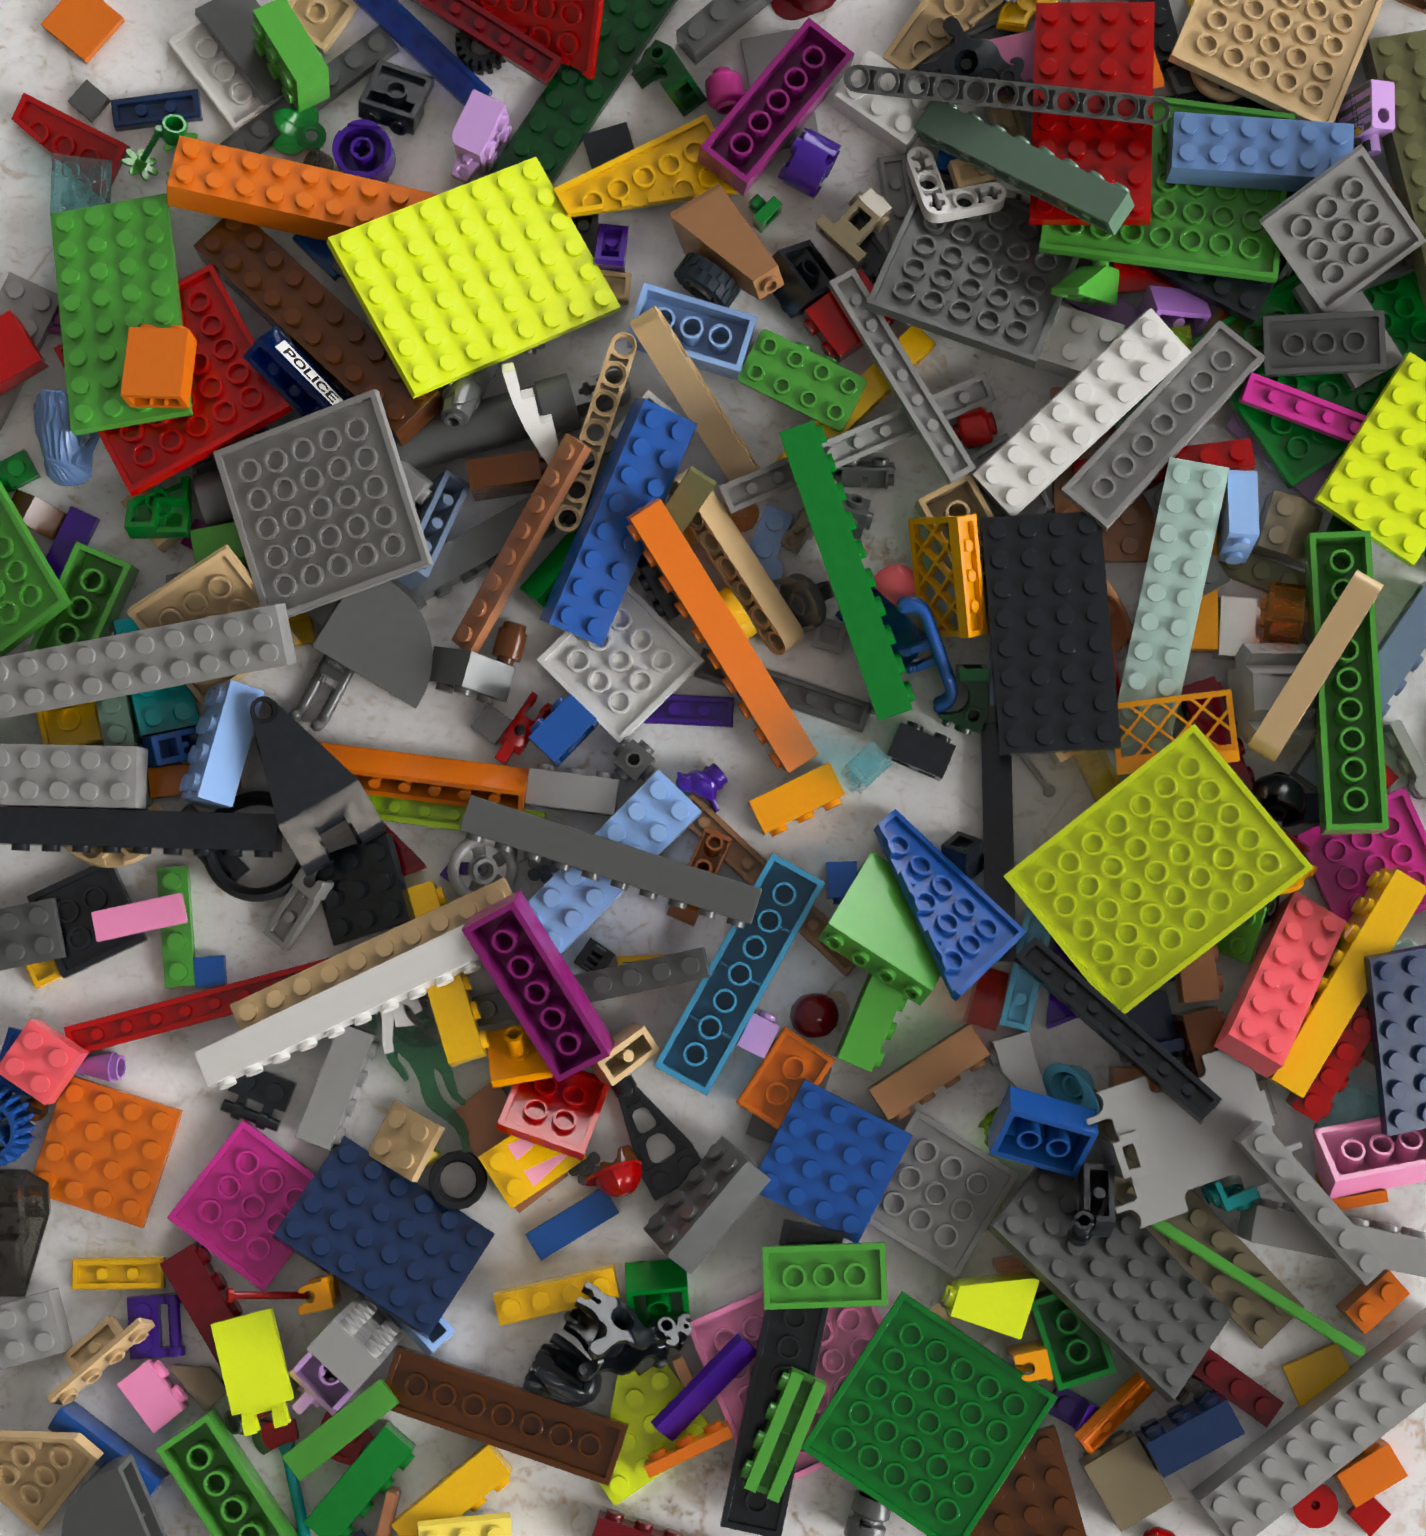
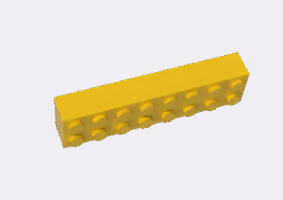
M1380 868L1379 871H1374L1369 877L1366 884L1369 887L1365 893L1366 895L1365 897L1360 896L1351 908V912L1355 914L1351 916L1348 923L1346 922L1283 1067L1267 1078L1290 1093L1304 1098L1365 996L1367 985L1364 957L1392 951L1426 894L1425 885L1398 869Z

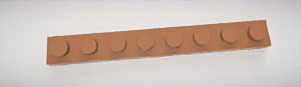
M568 433L565 434L451 640L462 650L478 653L589 456L592 449L576 437Z

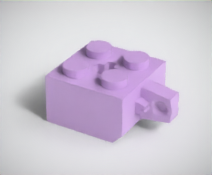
M473 89L451 133L457 155L451 175L452 178L464 184L469 183L476 173L485 176L488 168H493L499 157L497 150L501 142L506 143L512 129L509 123L506 104Z
M309 1351L288 1373L300 1384L297 1390L302 1393L301 1397L291 1408L301 1415L312 1403L316 1408L322 1405L333 1416L353 1393L337 1377L329 1374V1370Z

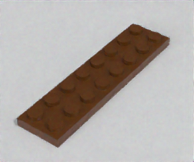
M400 1345L396 1347L385 1383L400 1402L390 1411L607 1486L611 1482L629 1424L581 1407L568 1406L537 1396L523 1387L432 1356L428 1357L424 1353Z

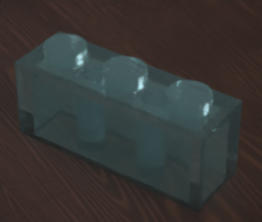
M872 740L845 765L840 772L843 776L840 781L851 793L857 791L861 794L894 762Z

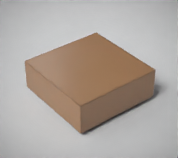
M679 1353L671 1358L684 1388L693 1379V1375L684 1354Z

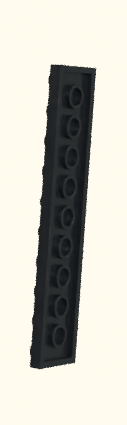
M784 1219L778 1245L842 1243L844 1232ZM829 1308L764 1311L720 1527L762 1536H782L797 1459L779 1503L767 1499V1496L761 1492L756 1491L754 1493L744 1489V1478L740 1477L746 1460L752 1461L756 1449L752 1448L758 1431L764 1432L768 1420L764 1418L770 1402H776L780 1391L776 1388L782 1373H788L792 1366L815 1376Z

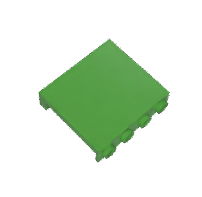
M872 851L860 867L857 876L817 939L826 944L828 948L835 950L852 961L856 966L877 977L882 983L889 985L907 999L921 1006L933 991L941 974L889 862Z

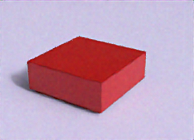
M1374 1497L1357 1508L1352 1505L1346 1512L1369 1536H1372L1391 1516Z

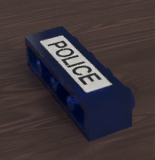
M276 326L261 335L242 356L302 417L347 400Z

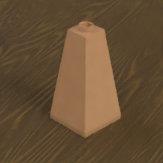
M719 183L669 213L685 255L688 252H692L707 258L727 272L739 285L740 289L758 300L785 285L777 263Z

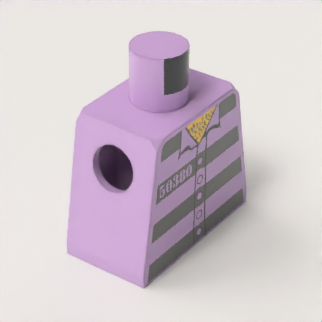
M1373 79L1367 81L1345 95L1337 114L1339 123L1354 124V145L1361 144L1364 146L1370 157L1381 154L1380 139L1395 129L1394 82Z

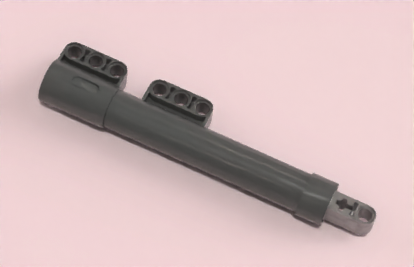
M619 370L608 371L605 374L607 381L613 384L619 383L623 378ZM567 373L535 381L534 385L521 388L520 390L533 388L539 416L552 415L557 435L582 428L580 418L587 415L600 374L569 382ZM629 378L627 379L619 407L626 405L630 401L631 389ZM509 392L481 399L477 411L472 414L466 426L458 429L449 428L441 420L440 411L403 447L396 440L394 441L400 460L407 461L418 470L528 440L530 437L516 412ZM602 397L596 402V407L601 412L611 410L613 402L608 397ZM323 407V408H320V409L313 410V411H311L309 414L314 413V412L319 411V410H322V409L327 408V407ZM264 426L232 444L268 431L270 428ZM214 454L210 455L209 461L204 463L199 461L192 465L197 500L208 527L234 522Z

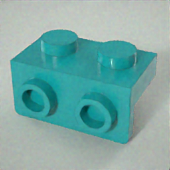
M1215 1180L1201 1187L1207 1203H1212L1213 1206L1226 1212L1235 1208L1237 1211L1248 1209L1254 1205V1200L1261 1198L1256 1186L1243 1190L1241 1181L1223 1188L1221 1181Z

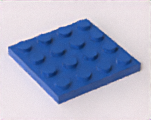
M804 1079L759 1166V1169L771 1179L759 1194L824 1228L844 1232V1238L853 1243H859L913 1135Z

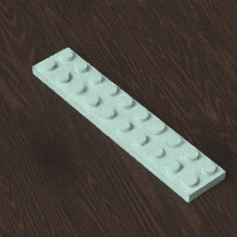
M1169 457L1117 703L1178 696L1182 693L1230 470L1228 467ZM1177 702L1164 704L1172 709ZM1160 704L1151 705L1144 716L1158 726L1169 711ZM1146 706L1134 708L1137 709L1139 712H1142ZM1130 708L1118 709L1119 723L1126 729H1129L1139 715ZM1172 714L1161 727L1170 736L1173 735L1176 717ZM1141 718L1131 730V733L1145 743L1156 728ZM1120 728V738H1121V737L1125 734V731H1123V730ZM1158 731L1148 743V746L1158 753L1170 744L1171 740ZM1128 734L1121 743V753L1133 756L1142 747V744ZM1144 748L1140 755L1150 754L1152 752L1149 751L1147 748Z

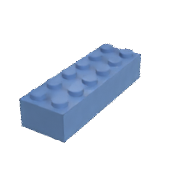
M1174 112L1167 130L1165 183L1297 192L1354 149V124Z

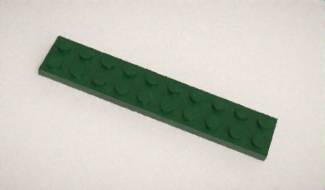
M605 0L595 78L590 80L583 76L581 71L571 65L567 66L562 63L487 175L537 157L553 185L582 143V135L590 131L677 0Z

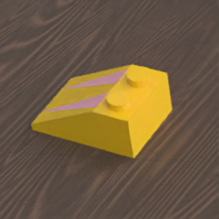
M512 1135L478 1157L510 1209L516 1207L582 1162V1160Z

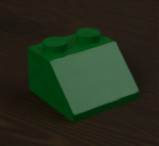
M670 1258L666 1260L625 1263L627 1305L635 1311L644 1327H648L651 1319L658 1323L660 1318L669 1317L676 1323L681 1314L687 1313L690 1315L686 1270Z

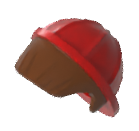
M621 1146L617 1151V1157L614 1162H601V1170L588 1176L584 1181L586 1186H598L608 1196H627L637 1188L641 1179L643 1164L641 1160H638L631 1146Z

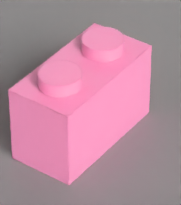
M150 1358L120 1381L117 1386L154 1434L187 1408L189 1403L186 1401L188 1396L184 1389L178 1384L174 1385L168 1377L169 1370L160 1360L156 1361L154 1358Z

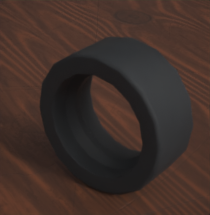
M458 1150L448 1152L435 1162L430 1170L428 1183L430 1193L436 1202L445 1208L460 1210L469 1208L481 1198L486 1190L488 1177L486 1169L475 1155ZM451 1163H466L475 1172V1187L466 1197H451L441 1187V1173Z

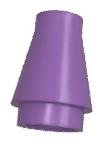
M116 1052L85 1058L77 1071L79 1075H87L115 1082L124 1077L126 1061L123 1055H118Z

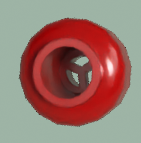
M984 407L974 408L957 417V424L952 425L953 431L967 449L990 444L994 439V435L998 434L993 412H988Z

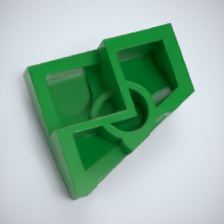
M190 476L181 477V483L167 489H163L160 486L153 489L148 495H139L127 501L124 528L131 539L190 538L192 512Z

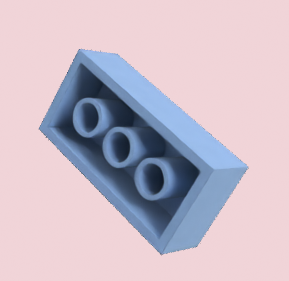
M643 283L632 320L651 307L657 306L696 368L738 380V375L746 361L754 335L757 316ZM630 326L628 333L636 339V350L647 353ZM627 341V347L632 349L631 344Z
M233 680L214 684L212 688L210 687L207 690L204 698V704L207 705L205 714L200 717L196 726V733L199 734L196 745L191 747L188 754V762H190L188 774L183 775L179 790L182 792L181 800L214 810L233 807L254 732L250 706L256 698L264 696V690ZM262 701L257 703L255 706V714L257 716L259 714Z

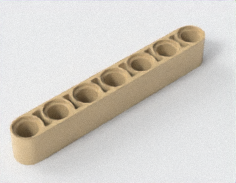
M653 306L631 320L630 326L689 420L697 423L696 431L728 481L730 482L760 469L658 307Z
M620 332L612 337L579 437L581 442L592 449L589 455L594 458L595 464L589 470L581 469L573 482L584 485L586 489L584 496L575 499L567 493L554 516L556 527L563 533H572L579 528L636 354V339L628 332ZM620 340H626L632 346V350L626 355H621L615 350L614 346ZM613 368L620 370L623 376L622 380L616 384L608 382L605 377L606 372ZM602 397L611 399L613 402L612 410L606 413L599 411L596 407L598 399ZM595 425L603 429L604 436L601 440L592 441L588 438L587 431L591 426ZM571 511L576 515V523L572 527H564L560 524L559 517L563 512Z
M689 469L674 478L668 491L669 497ZM712 490L688 526L728 588L743 606L768 649L776 655H782L803 639V629Z
M1359 570L1355 572L1247 747L1273 762L1276 761L1375 602L1384 584Z

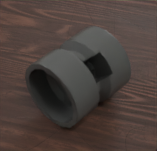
M862 1490L855 1491L851 1505L854 1515L848 1516L844 1535L885 1536L886 1528L883 1522L889 1521L891 1510ZM865 1518V1519H867V1520L874 1521V1523L871 1524V1523L862 1521V1519Z

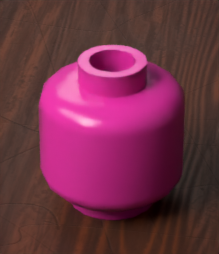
M729 67L716 68L713 70V74L705 80L708 104L720 114H728L745 94L741 75L736 71L730 70Z

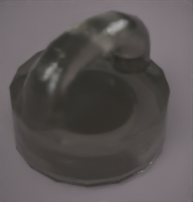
M319 148L311 150L303 161V164L329 170L334 168L333 159Z

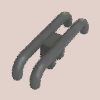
M324 654L295 709L290 711L289 715L296 721L302 719L311 706L322 683L333 689L320 714L310 724L313 731H321L329 722L355 672Z

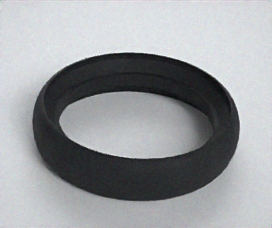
M250 791L236 795L233 807L216 809L214 813H235L243 808L256 805L273 808L270 792ZM212 851V856H202L209 876L220 889L235 898L250 902L269 901L287 894L293 885L291 882L300 868H302L297 860L290 873L279 882L267 887L253 888L240 885L230 879L221 868L216 851Z

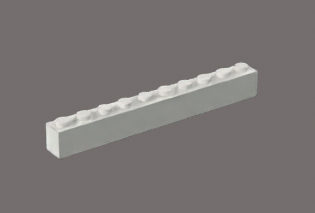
M464 925L194 1052L206 1085L219 1087L220 1090L232 1087L237 1084L236 1079L239 1077L257 1075L264 1071L263 1066L271 1062L279 1064L291 1058L290 1053L299 1049L301 1052L310 1050L318 1045V1040L326 1036L328 1039L343 1034L345 1032L344 1028L349 1025L355 1024V1026L365 1024L372 1020L371 1015L381 1010L382 1013L390 1012L400 1006L398 1002L404 999L414 1000L420 998L427 993L426 989L437 985V987L445 986L453 982V976L461 972L469 974L479 970L482 967L480 964L482 962L461 930Z

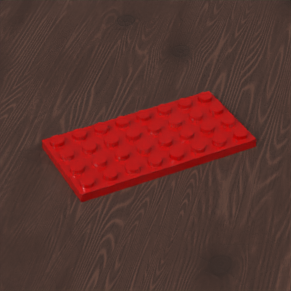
M1155 2L1036 3L1034 83L1153 96ZM1034 89L1033 107H1039L1044 103L1045 95L1041 90ZM1068 92L1062 93L1057 100V104L1062 110L1071 109L1075 103L1074 96ZM1093 96L1087 102L1088 110L1094 114L1102 112L1105 107V101L1100 96ZM1123 99L1118 103L1117 111L1121 116L1129 117L1134 113L1135 105L1130 99ZM1153 103L1148 107V115L1151 119H1153ZM1033 112L1032 146L1038 149L1040 146L1046 147L1055 154V157L1061 160L1065 158L1071 159L1079 165L1080 169L1086 172L1093 170L1102 175L1105 181L1111 184L1118 182L1127 187L1135 206L1122 225H1150L1152 125ZM1030 195L1029 225H1091Z

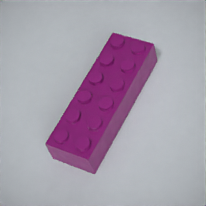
M808 17L701 145L697 161L744 196L845 75L846 70L851 66L855 53Z
M521 890L467 919L461 929L557 1082L610 1056L615 1043L613 1037Z

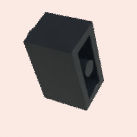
M907 721L906 724L901 722L898 725L885 758L940 781L943 779L956 748V745L950 743L951 738L935 732L934 736L923 732V726L912 721Z

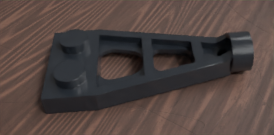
M630 1074L610 1087L615 1096L618 1097L632 1149L638 1160L642 1161L641 1177L656 1201L677 1189L688 1177L692 1168L697 1166L702 1159L693 1143L640 1090ZM630 1089H633V1093L630 1096L626 1097L622 1095ZM641 1107L648 1109L656 1120V1126L644 1133L638 1131L632 1117L633 1112ZM661 1133L667 1136L675 1145V1152L661 1162L654 1163L649 1158L646 1143L651 1136Z

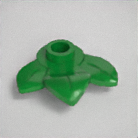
M315 106L298 112L297 108L296 110L280 108L272 112L273 121L277 129L282 133L272 144L273 148L278 152L295 156L304 149L308 151L319 150L325 144L326 131L319 123V113ZM309 130L315 131L317 133L316 140H307L306 133Z

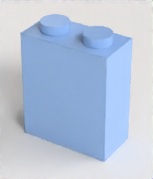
M1229 470L1217 525L1218 561L1236 565L1246 563L1260 535L1257 471Z

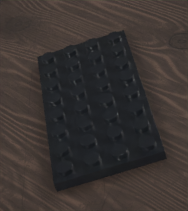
M1084 512L981 517L979 521L999 756L1120 749L1121 738L1102 527L1096 523L1094 518Z

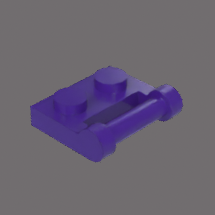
M177 1293L127 1297L128 1326L137 1318L149 1319L155 1324V1327L148 1332L149 1335L144 1341L129 1348L130 1360L186 1355L185 1345H182L180 1303L182 1302ZM161 1304L168 1305L170 1346H163Z

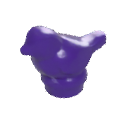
M715 763L709 767L705 766L702 771L696 769L688 774L677 772L676 786L681 791L692 793L707 800L715 813L720 810L716 800L717 790L723 789V785L728 780Z

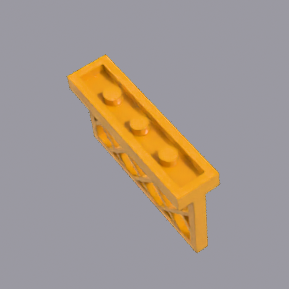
M976 514L908 519L915 595L927 602L932 614L939 621L937 628L940 637L972 638L988 634ZM945 523H948L949 540L940 532ZM919 524H923L930 532L926 541L920 537ZM935 538L944 547L939 555L930 548ZM948 553L952 557V570L943 562ZM925 554L933 561L928 571L923 566L922 561ZM938 568L946 576L942 585L933 577ZM928 583L936 591L932 600L926 596L925 587ZM951 583L955 588V600L946 592ZM941 598L949 606L944 615L936 607ZM953 613L957 615L958 629L949 622ZM918 617L919 635L920 637H926L920 618Z
M1231 689L1117 703L1118 709L1130 708L1139 715L1129 729H1126L1119 723L1120 728L1125 731V734L1121 737V743L1129 734L1142 744V747L1133 756L1122 757L1121 748L1115 749L1117 775L1132 774L1157 754L1155 750L1148 746V743L1158 731L1171 741L1175 740L1161 729L1172 714L1186 724L1178 735L1180 736L1192 726L1191 724L1202 710L1217 721L1204 736L1227 763L1240 761ZM1226 696L1227 710L1220 718L1205 708L1212 698ZM1208 698L1203 705L1196 701L1197 699ZM1190 700L1200 709L1187 722L1174 711L1182 701ZM1177 702L1172 709L1164 704ZM1160 704L1169 711L1158 726L1144 716L1151 705ZM1146 706L1142 712H1139L1134 707ZM1227 714L1229 726L1222 721ZM1141 718L1156 728L1145 743L1131 733V730ZM1221 724L1230 731L1231 744L1217 745L1208 737ZM1144 748H1147L1149 751L1152 752L1150 754L1140 755Z

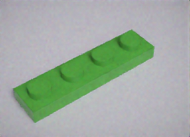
M189 866L157 868L158 896L163 897L183 893L188 923L161 929L165 988L195 986L193 959L195 958Z

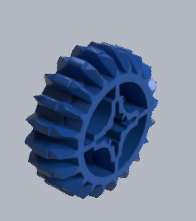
M1 1084L0 1143L3 1146H0V1166H5L11 1161L18 1160L22 1154L28 1151L30 1148L29 1143L35 1138L30 1132L36 1128V1125L30 1122V1119L35 1114L28 1113L26 1110L29 1103H22L20 1101L22 1093L13 1095L12 1087L2 1088Z

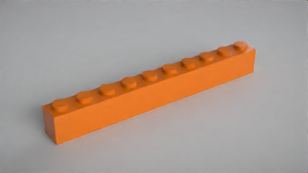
M656 498L627 516L626 519L630 524L626 526V529L635 542L640 540L646 550L642 552L644 558L651 568L656 566L662 576L658 578L659 582L667 593L672 591L678 600L674 604L683 619L687 617L690 619L694 626L690 631L699 645L704 642L710 651L706 654V657L713 668L716 670L720 667L725 675V678L722 679L724 686L731 695L736 693L741 701L737 705L746 720L749 718L753 720L756 725L753 732L762 745L768 744L772 751L768 756L777 769L782 767L787 773H790L818 755L817 750L662 500Z

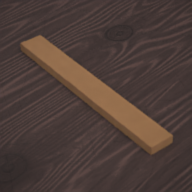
M690 793L687 797L702 811V814L688 829L699 839L705 827L733 838L723 862L746 884L754 886L767 861L697 795ZM813 905L798 933L847 977L856 965L817 939L826 927L829 919Z

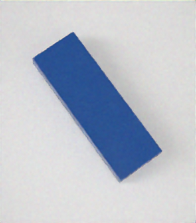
M598 1189L525 1235L542 1261L617 1215L619 1211L611 1197Z

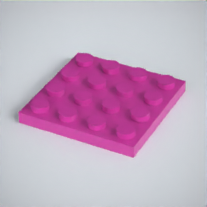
M1405 787L1387 794L1389 829L1381 834L1320 835L1319 824L1294 835L1310 846L1311 853L1303 855L1311 865L1317 866V871L1313 878L1327 909L1347 921V923L1351 916L1355 914L1351 912L1355 901L1360 896L1365 897L1366 895L1365 893L1369 888L1366 885L1369 877L1374 871H1379L1380 868L1398 869L1426 886V831ZM1426 894L1413 915L1426 910Z
M243 1119L167 1218L258 1289L265 1291L294 1253V1251L275 1240L273 1234L313 1179L315 1173Z

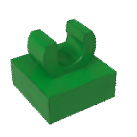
M758 194L749 201L750 206L748 208L755 214L753 216V226L762 233L781 213L782 203L775 196L766 203Z

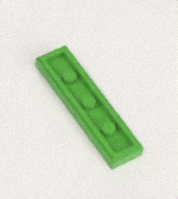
M381 1377L283 1455L282 1458L301 1482L400 1402Z

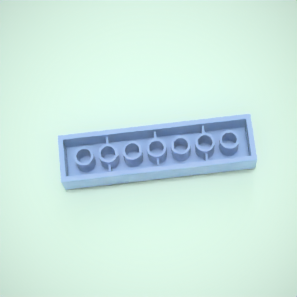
M658 769L594 835L660 856L702 814V811ZM571 867L569 872L559 869L528 903L562 956L626 890L611 886V879L602 876L599 877L598 881L581 876V869Z

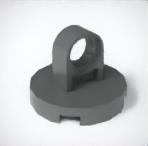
M794 573L780 580L778 583L780 585L779 593L800 623L803 632L807 633L821 626L826 618L825 601L834 596L830 582L823 581L815 584L809 577L799 573Z

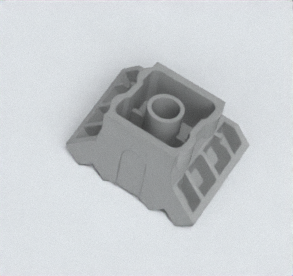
M1242 643L1235 655V668L1227 670L1228 689L1232 691L1235 724L1238 725V733L1246 743H1250L1307 651L1308 647L1304 643ZM1313 701L1287 743H1309L1317 731L1309 721L1316 711Z

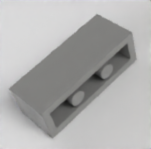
M537 764V769L529 768L525 804L527 806L611 817L616 813L620 781L619 779H614V773L596 771V776L584 775L585 770L578 768H567L566 772L554 771L555 766L547 764Z

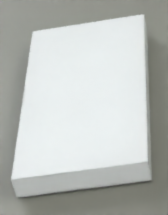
M199 19L166 41L234 133L282 98L280 96L263 105Z

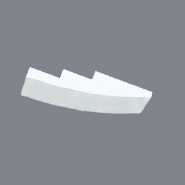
M514 363L503 364V376L516 412L530 439L544 460L549 464L559 447L552 415L539 416L533 388L520 390Z

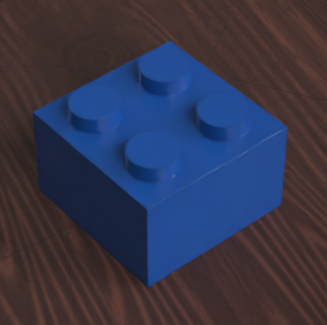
M572 694L567 698L563 695L559 697L550 707L552 713L545 720L540 717L529 729L532 732L528 737L530 741L556 767H559L599 726L597 718Z

